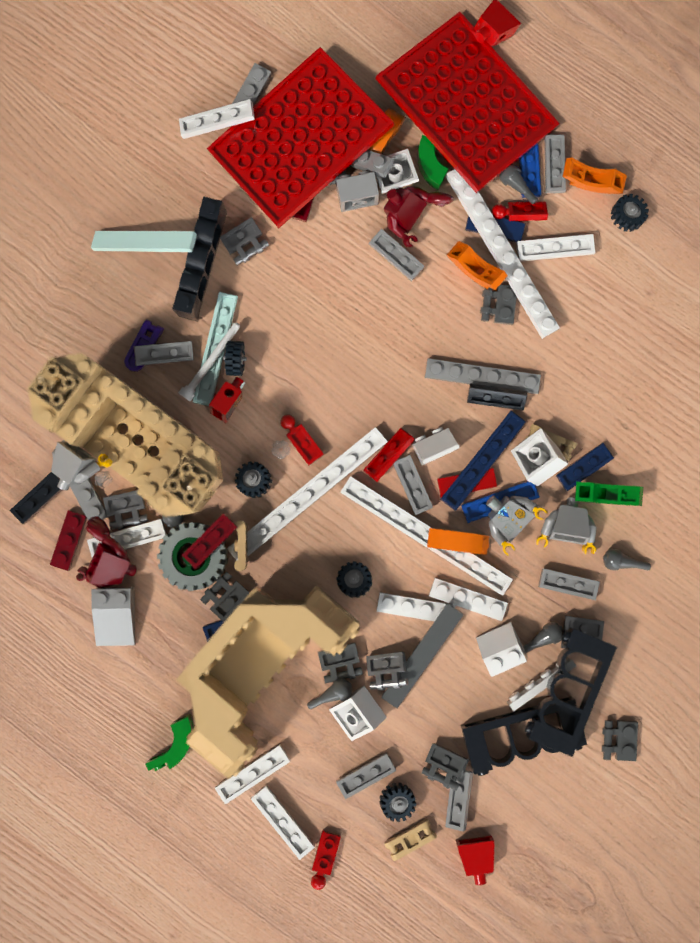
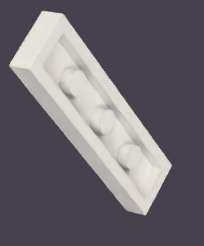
M251 99L180 118L181 136L183 139L255 120L253 103Z
M589 234L517 241L518 259L521 262L594 255V236Z
M159 519L110 533V537L116 540L124 549L160 540L165 536L166 531L163 520ZM96 538L87 540L92 558L100 542Z
M434 578L429 593L430 597L502 621L508 605L507 602Z
M380 592L377 612L435 621L447 603Z
M570 658L565 659V669L569 672L576 667V664ZM558 665L552 670L547 669L541 673V678L537 681L532 680L524 686L526 689L520 693L518 691L513 693L509 697L510 700L507 701L513 711L517 710L546 689L549 678L556 672H561Z
M279 744L244 767L236 777L232 775L230 779H226L215 786V790L224 804H227L288 764L291 760Z
M267 785L251 797L253 803L299 860L315 848L313 842Z

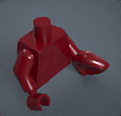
M417 186L391 189L387 192L386 196L389 200L384 206V212L387 215V226L398 238H403V244L406 247H413L409 239L413 242H417L418 239L415 235L408 236L407 234L423 212L427 203L444 207L445 204L452 203L454 197L439 191L429 193Z
M98 516L91 517L87 522L86 530L100 542L88 569L81 566L77 570L80 573L76 575V579L78 581L86 579V582L98 588L119 585L122 583L125 575L134 576L137 567L130 564L127 551L110 537V531L106 522Z

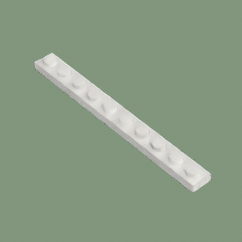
M455 169L445 175L446 179L499 268L508 275L506 277L508 283L540 337L543 339L560 329L480 193H476Z
M375 427L251 528L247 532V557L384 446L387 440ZM233 543L227 550L237 561L238 552H235Z
M350 476L340 493L427 547L430 526ZM427 547L502 596L513 580L472 553Z

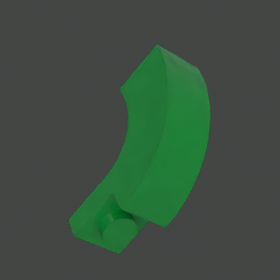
M422 135L417 153L418 167L425 181L438 191L448 168L439 163L434 152L435 146L426 136Z
M576 482L575 501L642 506L644 487Z
M191 714L174 721L170 725L174 735L172 747L166 752L149 759L145 763L148 771L152 769L157 771L165 767V763L171 769L184 758L190 749V745L186 743L188 741L187 736L194 729Z

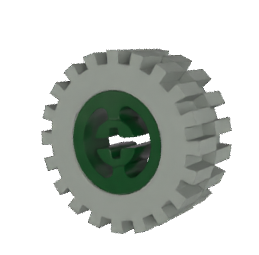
M193 522L180 524L169 530L170 532L162 538L164 539L163 542L159 544L158 549H160V553L157 554V559H160V564H158L159 570L162 569L164 572L162 574L165 579L168 578L170 580L169 583L173 586H178V589H187L188 591L204 589L216 582L225 571V566L228 563V550L225 547V541L205 560L204 565L198 570H195L184 557L183 561L187 566L184 567L180 562L179 554L181 548L187 543L192 545L210 527L209 525Z

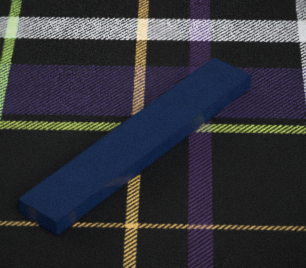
M510 411L440 500L456 512L526 421L513 411Z

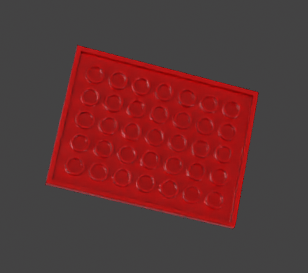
M458 12L376 75L375 79L468 185L478 193L506 168L544 139L546 135L555 130L560 123L486 40L482 43L476 40L474 26L461 12Z
M319 47L253 106L255 120L231 126L206 149L279 229L395 125L378 105Z

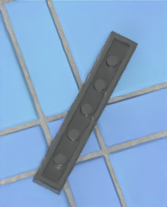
M446 604L407 659V672H400V678H408V685L397 689L389 687L381 698L395 708L400 706L463 617V613L450 604Z

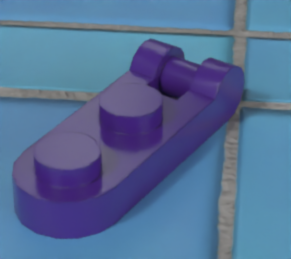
M147 319L144 321L125 357L126 368L133 372L142 370L144 365H135L133 346L156 344L163 333V327L155 326ZM148 331L153 333L151 338L146 336Z

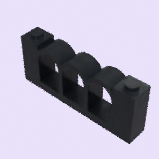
M203 196L198 214L199 217L194 229L197 236L193 252H188L185 269L183 270L172 308L179 317L196 322L198 321L227 216L222 201Z
M570 627L569 630L564 632L562 637L563 645L566 648L560 652L557 659V665L561 672H556L549 678L547 691L550 697L543 699L539 703L536 711L538 719L533 717L532 721H528L525 732L528 739L573 757L617 647ZM578 652L598 660L590 682L567 672L564 663L569 654ZM569 678L588 686L580 707L556 697L554 686L558 680ZM551 704H560L577 712L569 732L545 722L543 715L546 707Z
M572 696L562 699L577 706ZM551 704L546 707L544 715L556 712L560 729L569 732L577 712L560 704ZM538 705L461 725L474 775L483 776L488 774L490 770H493L492 765L505 767L514 760L515 755L523 760H531L538 756L541 749L549 753L559 752L537 742L528 752H520L515 747L510 724L529 719L532 721L533 717H537ZM504 726L509 743V752L504 758L495 759L489 755L483 732ZM584 731L575 751L587 745Z

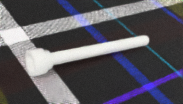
M234 323L190 384L182 387L178 392L191 402L194 398L195 388L226 348L227 341H231L239 330V323Z

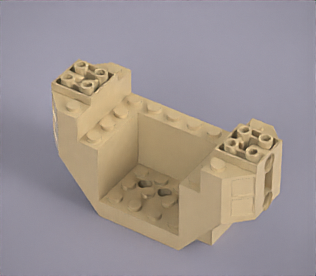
M82 353L50 357L26 389L29 391L34 421L48 431L56 433L69 444L86 449L97 458L100 454H106L108 456L107 459L113 461L110 468L139 488L136 493L150 502L149 505L164 516L172 517L201 512L223 482L220 454L217 450L131 386ZM127 424L128 432L121 434L120 427ZM142 435L144 442L142 445L137 446L135 439L137 436ZM153 447H158L159 454L156 457H152L150 454Z
M259 586L255 587L176 679L191 693L196 726L188 734V741L186 743L228 779L232 775L236 777L243 769L244 761L247 760L249 762L258 749L256 747L258 740L252 736L254 732L242 722L249 710L246 708L250 702L254 704L261 696L259 691L263 687L268 688L273 682L271 677L275 672L279 674L285 668L286 664L284 662L287 658L292 659L299 651L298 649L302 651L310 639L325 652H330L333 656L336 653L341 654L347 647L346 641L349 638L353 639L359 633L360 622L320 587L315 586L304 600L273 599Z

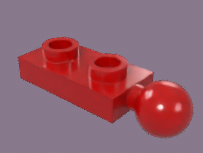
M508 202L507 208L502 204H496L492 208V215L495 219H503L508 215L509 221L547 220L548 210L546 202H536L535 204H531V202Z
M286 414L282 416L280 420L281 426L290 431L286 436L308 466L324 455L302 424L296 427L295 418L292 415Z
M326 831L321 833L312 866V871L317 872L311 878V886L315 890H321L325 887L326 879L324 874L331 875L341 839L340 835Z

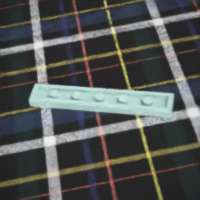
M95 231L91 249L94 251L193 252L197 234L194 231Z
M219 292L201 367L231 328L238 296ZM225 349L196 387L193 403L209 406L213 400Z

